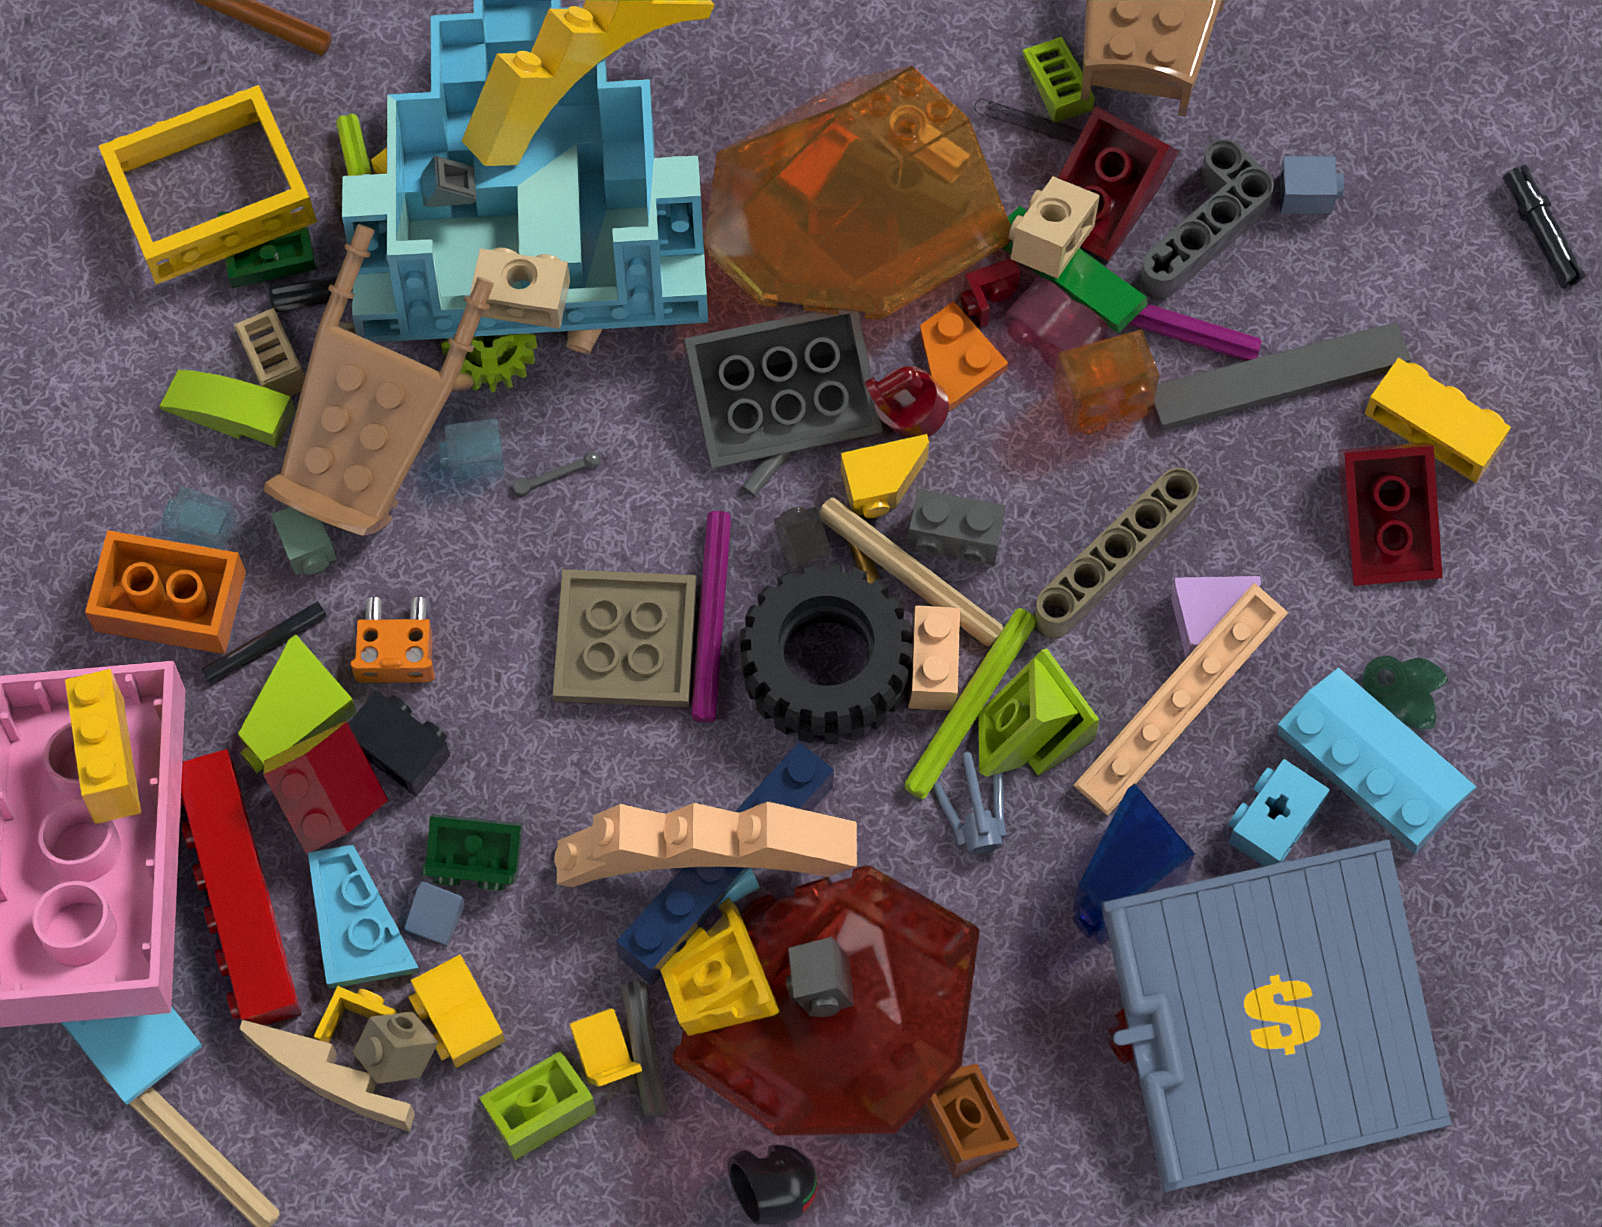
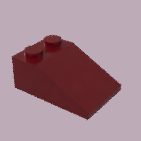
M1095 107L1058 179L1100 195L1094 228L1081 246L1111 261L1160 189L1180 151L1098 107Z
M1420 442L1338 449L1340 491L1353 586L1443 578L1434 445Z

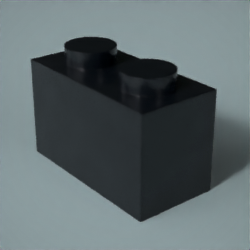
M375 690L348 724L368 761L417 797L450 757L448 745L445 741L447 736L432 722L426 721L424 724H421L410 715L412 713L410 707L395 695L386 698Z

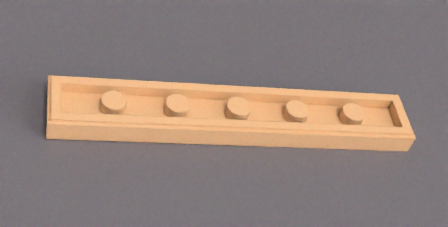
M1253 583L1074 783L1073 787L1108 816L1288 612L1257 584Z

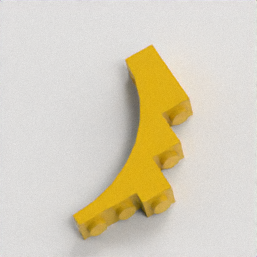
M585 0L582 8L571 6L568 9H548L531 53L518 51L517 53L496 54L461 142L484 166L519 165L533 135L551 109L595 65L625 44L656 29L683 21L709 19L715 4L711 0Z

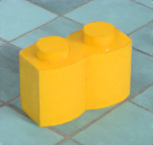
M460 954L410 980L416 993L408 996L420 1021L429 1017L436 1033L432 1035L438 1041L435 1050L442 1061L450 1057L457 1068L506 1042L498 1022Z

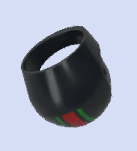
M770 1145L767 1158H758L749 1151L741 1150L730 1157L727 1162L729 1178L735 1195L746 1215L757 1225L783 1224L796 1220L806 1213L814 1202L818 1190L815 1167L810 1159L798 1149L786 1145Z

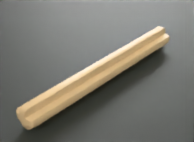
M831 497L822 505L818 514V518L934 607L960 608V627L985 646L990 647L994 644L1003 630L1002 624L837 499Z
M152 1086L129 1103L253 1226L272 1227L280 1216V1211Z

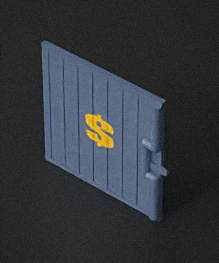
M1390 839L1101 902L1128 1029L1115 1032L1113 1040L1117 1045L1132 1044L1163 1192L1451 1125Z

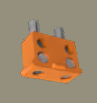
M370 597L366 600L365 620L357 621L356 657L351 661L353 675L357 682L417 683L431 682L435 679L431 661L432 629L430 619H426L427 601L425 598L420 597L419 619H417V597L411 599L410 619L381 620L382 600L375 597L373 620V598Z

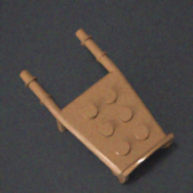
M1086 0L1081 99L1089 101L1092 85L1180 100L1177 116L1186 117L1188 104L1218 12L1224 8L1225 0Z
M358 224L351 243H346L344 246L348 251L335 285H329L328 288L332 293L317 329L281 473L265 482L264 492L306 515L346 531L365 536L376 533L390 523L392 516L388 514L392 508L397 507L399 502L394 497L450 393L469 390L473 386V377L469 373L459 372L467 352H473L474 346L470 344L483 311L490 308L487 301L494 282L477 277L471 295L464 298L467 305L454 338H448L447 342L451 346L442 369L437 371L356 335L353 322L340 321L348 299H353L355 296L351 291L364 257L369 258L371 254L367 250L375 230Z

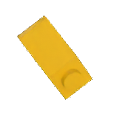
M927 434L841 453V473L851 511L858 516L864 515L865 518H877L887 514L890 509L897 507L928 459L929 440Z

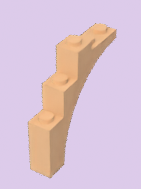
M771 802L762 803L740 813L692 803L668 814L619 804L595 814L591 827L558 840L555 852L557 885L575 887L594 880L621 874L684 867L766 868L830 877L857 867V822Z

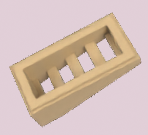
M274 308L234 325L262 387L288 396L302 391L305 380L304 372ZM272 328H274L275 332L265 335L252 342L250 341V337L255 336ZM280 343V345H278V346H276V347H274V348H271V349H269V350H267V351H264V352H262V353H260V354H258V355L256 354V352H258V351H261V350H263V349H266V348H268V347H271V346H273V345H276V344ZM284 358H287V360H285V361H283V362H280V363H278V364H276V365H274V366H271V367H269V368H267V369H265V370L263 369L264 366H267V365H269V364H272V363H274V362H277V361H279V360H282V359H284Z

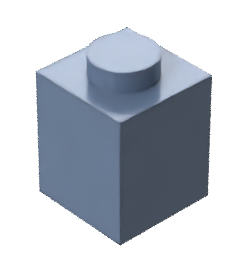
M1284 156L1279 173L1280 213L1332 214L1336 199H1342L1344 192L1343 173H1336V156Z

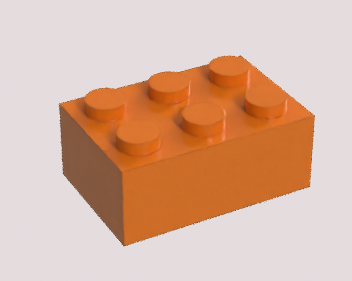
M107 530L85 614L95 632L226 654L246 570L238 552Z

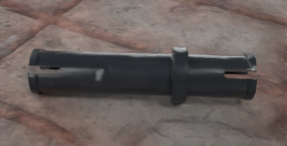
M1521 165L1520 169L1515 167L1508 171L1502 179L1520 209L1517 210V214L1521 221L1527 222L1560 287L1567 288V282L1570 286L1577 284L1585 278L1586 274L1575 258L1570 245L1549 208L1552 204L1546 195H1542L1527 165Z

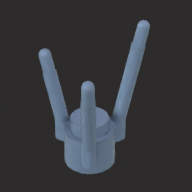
M965 752L963 760L974 812L964 816V825L959 820L942 786L939 783H935L933 790L954 830L957 846H966L968 854L978 855L1003 847L1001 838L1007 836L1004 825L1003 772L993 775L994 818H992L991 811L984 810L972 755L970 752Z

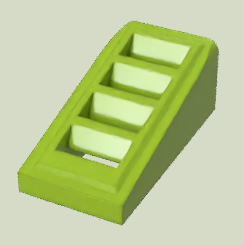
M1062 37L1023 49L1022 55L1052 121L1060 122L1093 111L1095 97L1091 90L1089 101L1081 99L1083 73ZM1057 51L1059 55L1043 62H1039L1037 59L1039 56ZM1060 64L1064 66L1063 69L1048 74L1044 71ZM1069 77V81L1054 86L1051 84L1052 81ZM1074 88L1075 93L1059 98L1058 93Z

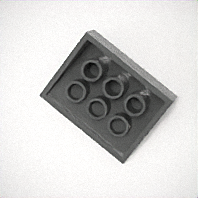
M857 303L682 339L691 387L711 468L883 432L881 420L875 410L874 401L865 386V381L872 378Z

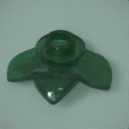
M1380 656L1367 664L1362 676L1366 692L1406 726L1414 729H1432L1435 726L1436 708L1430 693L1441 688L1448 681L1447 675L1438 665L1423 658H1412L1400 662L1391 656ZM1388 670L1393 674L1394 682L1391 686L1385 687L1379 684L1377 675L1380 671Z

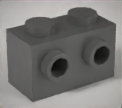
M918 489L909 528L908 549L918 550L927 555H944L960 558L975 564L987 563L995 565L1006 505Z

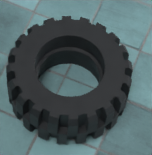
M828 563V570L816 571L815 564L802 566V574L793 577L790 571L777 577L778 587L774 590L771 586L767 585L758 594V606L750 605L745 616L746 627L741 629L742 675H744L745 688L749 698L756 701V710L764 719L772 717L777 730L787 735L791 729L798 731V740L812 743L813 736H824L825 744H838L839 735L849 734L851 741L864 737V727L868 725L876 730L886 722V713L888 711L896 712L902 703L903 691L908 690L913 655L912 630L909 620L904 619V607L897 597L889 598V587L879 579L875 580L872 584L867 582V572L854 567L851 574L842 572V564ZM824 622L837 623L851 628L868 644L869 660L867 665L857 676L837 685H815L798 678L785 664L784 649L788 641L801 629Z

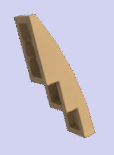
M242 1020L240 1030L245 1039L282 1071L319 1095L364 1117L410 1132L415 1116L411 1104L373 1094L376 1083L372 1076L363 1071L335 1064L337 1053L332 1044Z

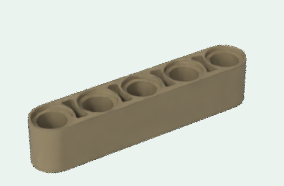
M1179 467L1166 471L1040 592L1037 597L1034 616L1036 617L1035 627L1041 634L1051 638L1062 637L1067 634L1191 514L1199 489L1198 480L1191 471ZM1178 489L1183 491L1187 497L1181 500L1173 499L1167 494V491ZM1141 518H1148L1153 520L1157 527L1145 529L1139 526L1136 521ZM1118 547L1124 550L1127 556L1119 559L1113 558L1105 550ZM1083 576L1090 577L1097 585L1092 588H1083L1075 582V579ZM1049 606H1058L1065 611L1066 615L1060 618H1053L1048 616L1044 609Z

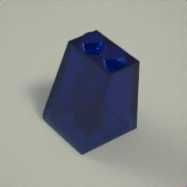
M1135 783L1127 789L1081 878L1072 909L1075 913L1072 916L1073 921L1081 933L1087 938L1094 936L1101 945L1109 940L1101 902L1180 885L1187 878L1195 854Z

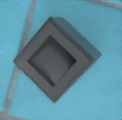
M434 155L421 175L423 205L425 207H442L474 203L477 199L474 167Z

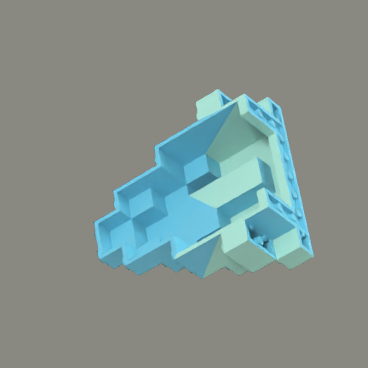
M474 0V13L431 15V92L387 95V174L343 176L342 219L347 243H351L358 224L375 230L367 250L371 253L370 257H364L353 286L355 296L352 300V316L356 335L372 342L454 338L467 305L464 298L470 295L479 250H493L494 248H507L515 251L517 254L533 257L540 254H548L559 258L561 261L568 262L570 285L561 328L557 329L481 317L474 337L708 323L698 156L655 158L650 79L608 82L607 59H603L580 78L551 109L533 135L519 165L484 166L461 142L496 54L517 53L518 51L531 53L548 9H568L562 8V0ZM434 155L474 167L477 198L474 203L442 207H425L423 205L421 175ZM517 281L511 287L524 289L531 283L528 281Z

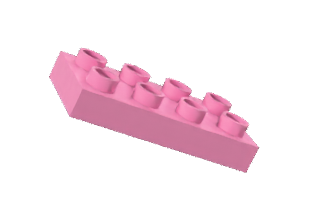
M174 661L0 676V1027L171 1013L186 691ZM111 668L124 698L141 813L95 824L81 796L65 679Z

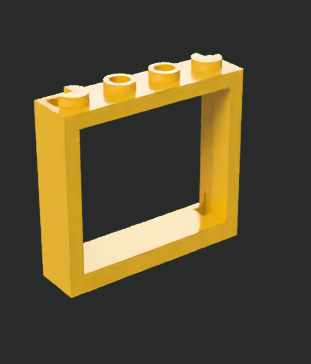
M259 85L238 91L231 96L196 107L189 112L165 121H159L152 126L126 136L117 137L110 142L98 146L156 285L317 223L309 194ZM260 121L290 190L153 242L124 172ZM302 207L301 210L291 213L292 210ZM169 259V261L157 265V262Z

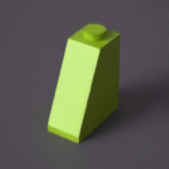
M294 635L287 642L238 733L245 748L240 752V755L256 774L262 769L264 770V760L345 720L348 721L357 713L353 699L297 635Z

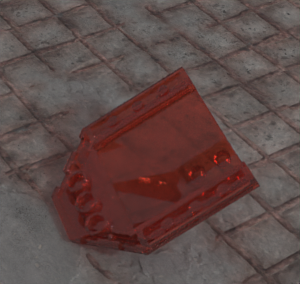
M867 865L852 869V877L833 883L829 877L795 886V894L775 900L773 895L769 894L754 899L740 915L779 1012L773 1016L690 1036L678 1024L683 1033L681 1044L674 1045L672 1055L674 1064L776 1136L895 1134L905 1123L911 1120L914 1114L962 1066L980 934L979 928L883 872ZM833 937L849 955L854 1006L839 1009L838 1013L832 1016L811 1017L797 1002L794 1003L788 994L786 977L791 975L789 948Z

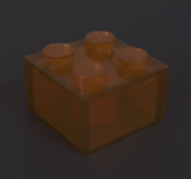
M1142 329L1058 353L1053 391L1069 435L1081 431L1085 435L1093 434L1104 429L1108 423L1122 419L1127 423L1135 422L1144 418L1152 411L1160 375Z

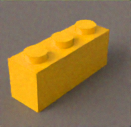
M1399 357L1371 395L1365 411V415L1410 443L1427 442L1434 445V457L1474 483L1478 482L1499 452L1511 429V426L1507 425L1496 412L1490 409H1481L1468 401L1459 389L1453 386H1444L1431 378L1429 373L1420 365L1407 363Z
M111 668L65 679L81 796L94 823L98 824L140 814L141 808L124 698Z

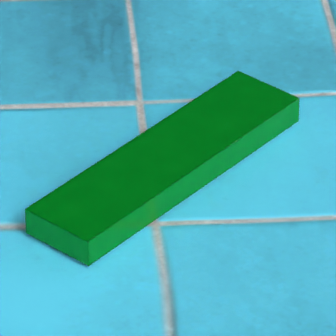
M1021 206L1014 210L991 232L992 242L1010 255L1013 247V241L1009 239L1011 226L1018 215L1024 217L1027 212ZM1080 248L1058 278L1026 266L1117 333L1126 327L1148 305L1145 295Z

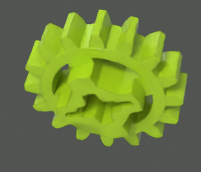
M525 333L475 336L470 344L474 346L473 352H467L466 359L459 373H469L473 377L472 389L475 391L481 387L482 383H488L490 392H495L497 382L501 381L508 388L513 387L511 376L514 374L521 378L527 376L526 367L523 363H535V355L532 349L537 348L536 335ZM447 341L441 343L444 356H447L451 346ZM493 342V347L486 348V343ZM470 362H475V363H477L480 367L475 366V365L471 364Z

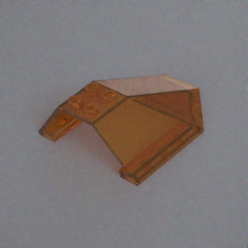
M914 66L848 78L723 148L716 154L704 251L758 305L777 307V302L801 304L803 305V311L838 315L839 309L865 312V318L884 319L1012 242V240L1009 239L1010 222L970 119Z

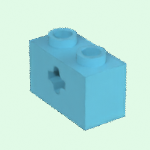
M1283 759L1276 771L1269 767L1265 770L1253 789L1259 793L1251 806L1243 802L1228 824L1234 829L1229 844L1262 866L1282 863L1324 804L1330 791L1329 788L1285 759ZM1277 807L1283 813L1273 820L1267 815Z

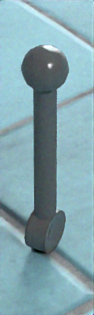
M591 451L586 453L581 460L530 480L523 477L518 478L513 483L514 492L518 496H526L533 487L585 467L590 469L596 468L600 463V457L597 453Z

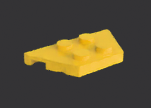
M730 897L718 906L723 916L706 933L704 929L699 927L687 940L685 946L675 953L660 969L679 1024L689 1036L773 1016L779 1012L740 912Z

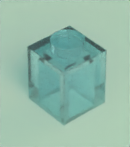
M497 418L445 425L446 441L438 442L441 467H450L453 482L505 475L501 435Z
M181 486L176 500H169L163 514V524H165L164 526L171 541L224 550L237 520L231 502Z

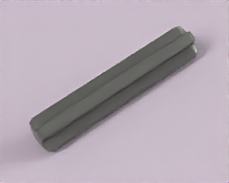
M644 981L629 982L622 985L621 989L633 1059L642 1068L641 1072L636 1073L642 1111L645 1118L660 1117L667 1114L668 1107L647 987Z

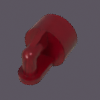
M904 366L891 371L880 381H877L874 377L865 381V386L874 401L877 415L892 431L903 439L925 434L930 437L942 427L947 418L949 400L945 390L921 368Z

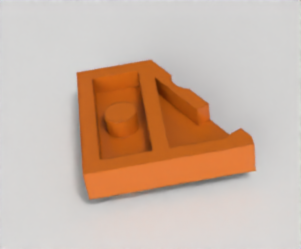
M954 301L920 325L919 332L923 349L926 352L929 374L942 386L948 396V413L1008 370V362Z

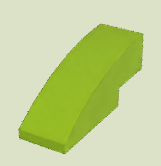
M179 369L159 406L161 410L237 439L244 435L275 448L278 447L295 413L291 396L234 378Z

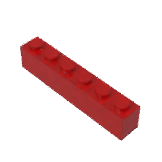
M227 749L183 761L180 807L185 806L189 821L181 823L188 849L196 848L200 863L192 865L199 891H208L211 905L203 907L210 933L218 932L222 948L215 950V955L222 977L230 975L234 991L226 993L233 1020L241 1018V1020L266 1026L302 1015L234 762Z

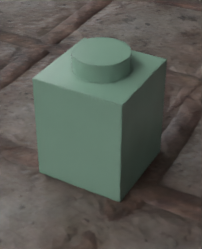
M292 507L271 514L295 575L303 572L305 574L318 573L326 569L329 562L337 559L322 521Z

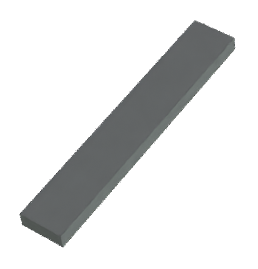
M1398 322L1149 386L1148 396L1160 431L1385 373L1390 370L1398 357L1407 363L1411 362V357Z

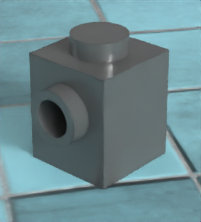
M833 937L789 948L791 975L786 977L788 994L794 1003L797 1002L811 1017L832 1016L838 1013L839 1009L854 1006L849 955Z

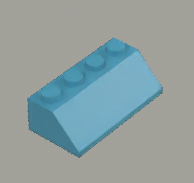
M1339 667L1310 689L1278 723V735L1414 854L1426 844L1476 789V786Z

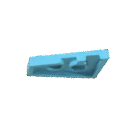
M354 845L309 852L308 858L328 988L332 989L337 988V986L343 987L421 973Z

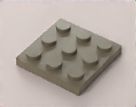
M562 569L553 686L554 702L689 708L696 575Z

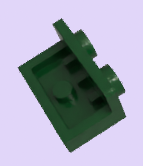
M432 814L429 820L426 862L422 865L421 875L433 876L432 882L440 885H460V879L478 881V887L481 889L505 890L506 884H513L519 875L523 823Z

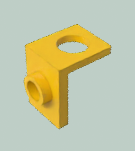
M337 986L314 1038L329 1043L345 1009L367 1018L397 1013L394 1009L383 1005L385 1000L371 991L359 989L356 994Z
M609 1008L569 1023L588 1083L599 1087L642 1071L639 1063L631 1061L614 1009Z

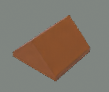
M977 1063L919 1076L914 1080L912 1096L954 1179L1019 1147Z

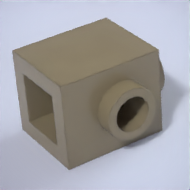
M414 1012L373 1016L369 1018L352 1053L376 1083L379 1084L420 1078L438 1041Z

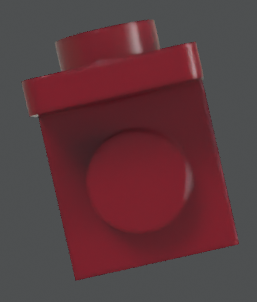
M1009 258L965 274L964 291L960 292L961 304L968 317L974 315L979 328L988 325L990 311L987 303L988 300L993 303L1000 302L1009 298L1014 291L1018 290L1020 270L1016 261Z

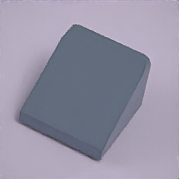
M421 881L404 930L448 947L465 908L463 897Z

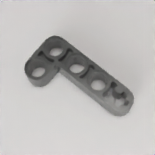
M1215 140L1206 148L1201 179L1214 195L1153 246L1144 256L1140 286L1149 297L1164 299L1173 295L1268 211L1274 187L1273 178L1258 162L1232 140ZM1225 163L1230 168L1219 169L1214 164ZM1255 191L1260 194V197H1249L1244 192ZM1225 217L1230 223L1221 224L1213 218ZM1194 243L1197 246H1199L1200 249L1188 250L1183 246V244Z

